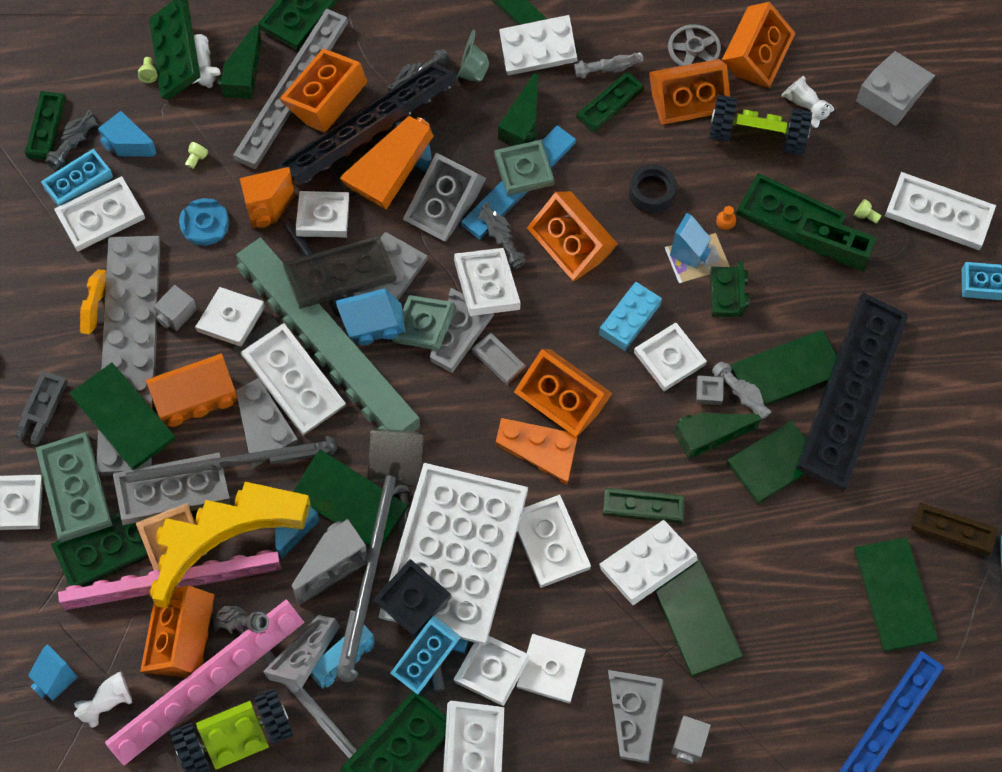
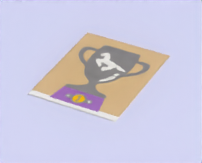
M716 233L709 235L711 239L708 248L712 250L706 262L701 261L697 269L671 257L672 245L665 247L679 283L710 275L711 266L730 267Z

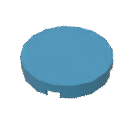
M208 198L197 199L189 203V206L182 210L179 218L180 229L184 237L189 242L202 246L215 244L223 239L230 225L226 208L220 205L218 201Z

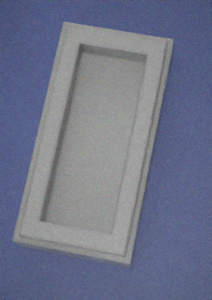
M491 332L472 348V353L507 386L526 370V365Z

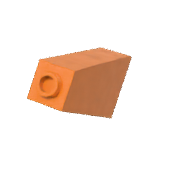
M408 116L342 175L340 179L343 184L387 210L433 138L430 124L422 118L418 117L416 120Z

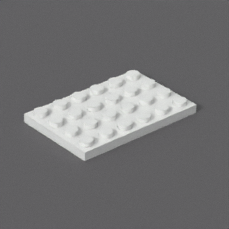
M424 463L389 581L409 559L413 560L452 595L435 617L461 636L460 639L486 645L527 497L528 487ZM380 610V619L396 622L384 610Z

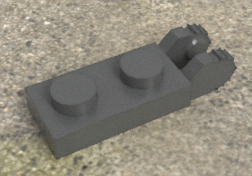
M45 371L41 372L21 414L22 419L15 434L16 439L24 440L30 429V423H33L36 426L31 436V444L39 445L45 434V427H48L68 384L66 378Z

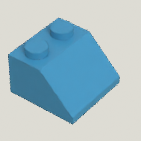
M385 288L336 301L349 338L359 345H370L374 340L381 338L394 339L398 337V334L406 332L402 305Z

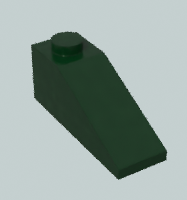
M259 25L252 27L224 63L223 73L218 76V87L222 88L223 95L226 98L253 99L262 41Z
M534 73L498 126V140L510 146L533 142L537 136L535 125L538 74Z
M804 212L795 234L837 262L863 272L870 259L877 238Z
M699 413L693 417L687 415L677 422L674 435L688 460L756 430L761 418L759 414Z

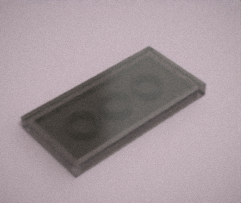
M380 236L283 262L284 272L299 309L395 282L397 278Z

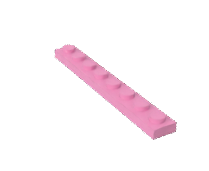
M264 550L258 552L256 556L246 557L244 555H237L223 562L217 560L206 561L201 566L191 567L177 587L186 585L193 587L282 570L278 552ZM160 570L151 571L147 576H124L120 581L110 582L108 580H101L87 587L80 585L69 586L65 591L58 592L59 603L65 610L150 595L151 585L154 580H158Z
M287 599L266 615L269 619V625L266 630L260 633H254L249 629L105 741L107 747L123 765H126L305 622Z

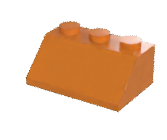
M771 2L748 6L722 61L727 64V67L735 76L762 87L770 88L795 36V32Z
M323 48L281 96L280 100L307 126L326 133L368 81L360 62Z
M719 59L649 72L652 97L662 125L711 116L713 109H715L717 95L730 97L727 64Z
M571 191L555 192L527 227L530 233L572 281H576L602 263L618 245Z
M542 349L514 393L575 437H578L597 417L612 395V392L551 349Z
M222 353L146 380L159 418L169 427L178 426L184 420L193 417H203L209 411L218 408H228L238 401Z
M186 585L175 589L167 609L157 607L153 603L141 673L185 678L203 665L205 644L209 635L210 616L213 612L214 594Z

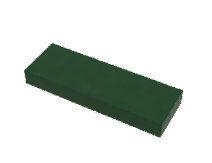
M626 72L580 110L576 118L594 133L643 92L644 85L629 72Z
M40 92L25 150L27 158L46 160L47 154L50 151L53 152L66 101L65 94Z
M605 487L603 516L660 522L664 520L665 522L682 524L685 496Z

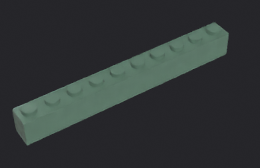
M261 237L236 254L238 260L236 267L244 278L249 277L252 280V286L260 296L262 294L268 299L267 303L272 311L275 313L279 311L284 317L282 320L290 331L295 330L299 334L298 339L306 349L309 347L315 353L314 358L322 367L326 365L331 371L329 374L337 385L342 384L346 388L345 393L354 404L356 402L359 403L363 408L361 411L369 422L374 421L379 426L378 431L386 441L390 439L396 446L420 428L418 415Z

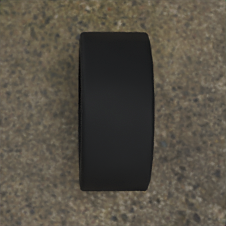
M647 164L639 167L633 173L630 180L629 198L632 204L640 211L646 213L665 211L672 205L677 189L676 179L671 171L658 164ZM655 179L666 185L667 193L664 197L650 199L639 192L638 185L641 181Z

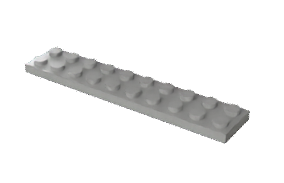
M159 236L108 237L101 370L112 362L154 411V402L146 380L155 377L157 314L154 305L158 302L161 240ZM98 430L96 466L99 475H113V473L131 470ZM152 458L138 468L152 466Z

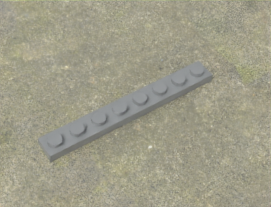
M329 9L325 10L233 154L235 161L253 169L258 167L292 113L281 102V96L323 48L331 51L348 24L347 17Z

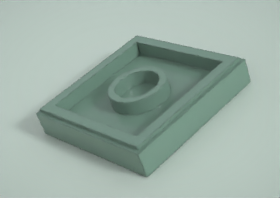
M542 140L494 150V156L507 196L555 184Z
M409 295L403 308L406 332L398 334V337L392 339V341L398 344L440 350L457 306L454 302Z

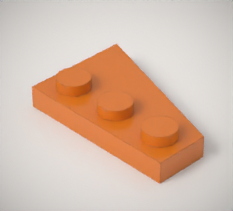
M501 418L496 446L522 461H528L537 466L538 470L553 475L560 482L567 485L578 437L567 431Z

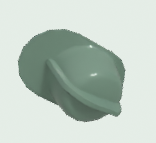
M473 29L465 47L457 78L480 82L488 70L489 61L487 55L473 44L475 38V30Z

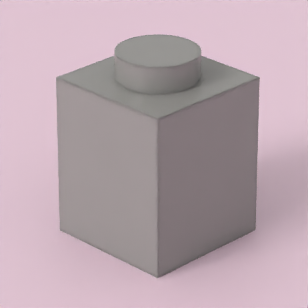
M176 285L154 305L157 321L165 328L170 326L176 332L197 311L194 299Z
M683 716L671 754L677 755L676 759L681 762L692 764L694 761L698 763L702 756L711 725Z

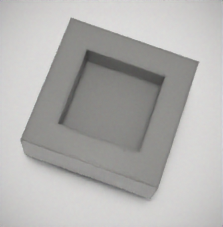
M697 376L696 403L722 405L724 377Z

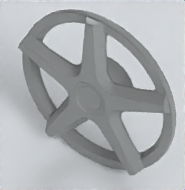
M686 25L677 29L671 35L668 42V52L676 64L684 66L691 64L696 56L706 61L719 59L721 43L717 35L709 28L701 25ZM692 28L702 29L711 34V36L702 40L694 35ZM685 30L687 36L686 43H673L675 36ZM716 41L717 52L713 58L704 48ZM673 49L682 50L687 53L684 62L677 58Z

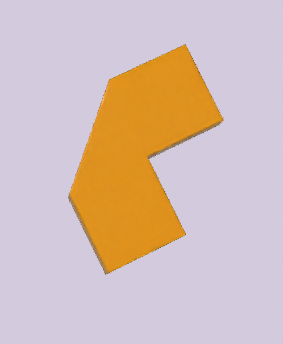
M98 269L88 279L87 300L82 301L80 309L81 334L90 335L97 327L98 302L106 293L107 270Z

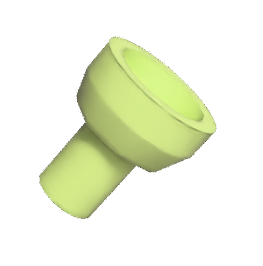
M145 57L143 65L138 70V78L145 83H152L157 80V70L153 66V59L151 57Z
M191 142L188 149L190 156L185 165L194 169L198 160L204 159L209 151L203 146Z
M866 199L861 202L854 213L855 217L859 219L866 217L874 223H877L882 215L872 210L871 203Z

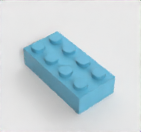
M92 149L50 175L41 183L44 190L59 207L98 188L112 179L113 175L97 152Z
M965 262L961 269L962 297L1002 300V265Z
M635 282L602 324L599 335L626 351L659 308L662 298Z
M433 616L391 671V674L416 694H419L461 636L437 617Z
M365 625L363 626L355 664L361 659L360 656L362 654L368 653L374 648L373 634ZM344 637L321 656L310 674L322 689L325 686L329 687L332 685L337 677V668Z

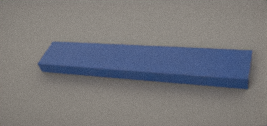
M920 651L839 772H875L944 669L943 665L923 651Z

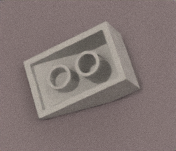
M894 51L873 70L861 85L856 102L897 126L934 79L935 75Z
M436 153L403 220L446 242L475 202L486 178Z
M348 519L344 522L338 521L327 529L328 532L324 533L293 582L292 588L299 606L365 565L367 556L366 545Z

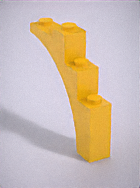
M245 482L243 489L237 492L235 506L205 500L203 508H199L196 515V524L198 525L166 518L163 527L160 526L156 534V542H158L161 552L166 553V555L162 554L158 565L160 574L158 580L153 581L150 589V596H152L155 605L167 609L176 587L186 572L202 555L221 542L239 534L262 528L285 527L304 530L310 508L309 496Z

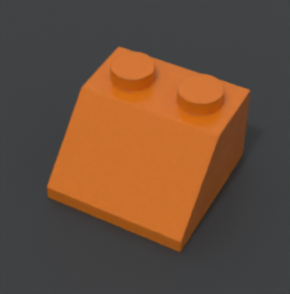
M289 167L240 178L252 228H265L270 224L276 223L295 197Z

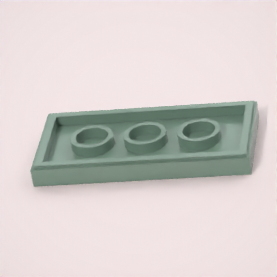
M88 432L36 447L60 543L113 526Z

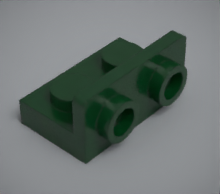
M738 261L736 267L711 266L712 316L742 317L745 308L749 307V293H745V285L748 284V270H744V261Z

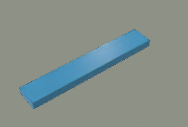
M558 125L542 140L550 168L576 143V139ZM501 181L461 221V226L481 240L489 232L487 223L482 219H478L484 203L488 202L493 211L504 216L527 192L507 196Z

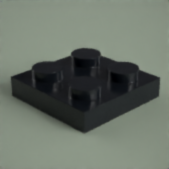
M409 559L373 598V601L415 638L429 620L448 602L452 595L413 560Z

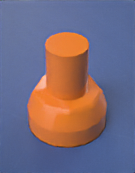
M726 206L724 211H721L716 218V224L720 229L730 230L736 224V216L731 206Z

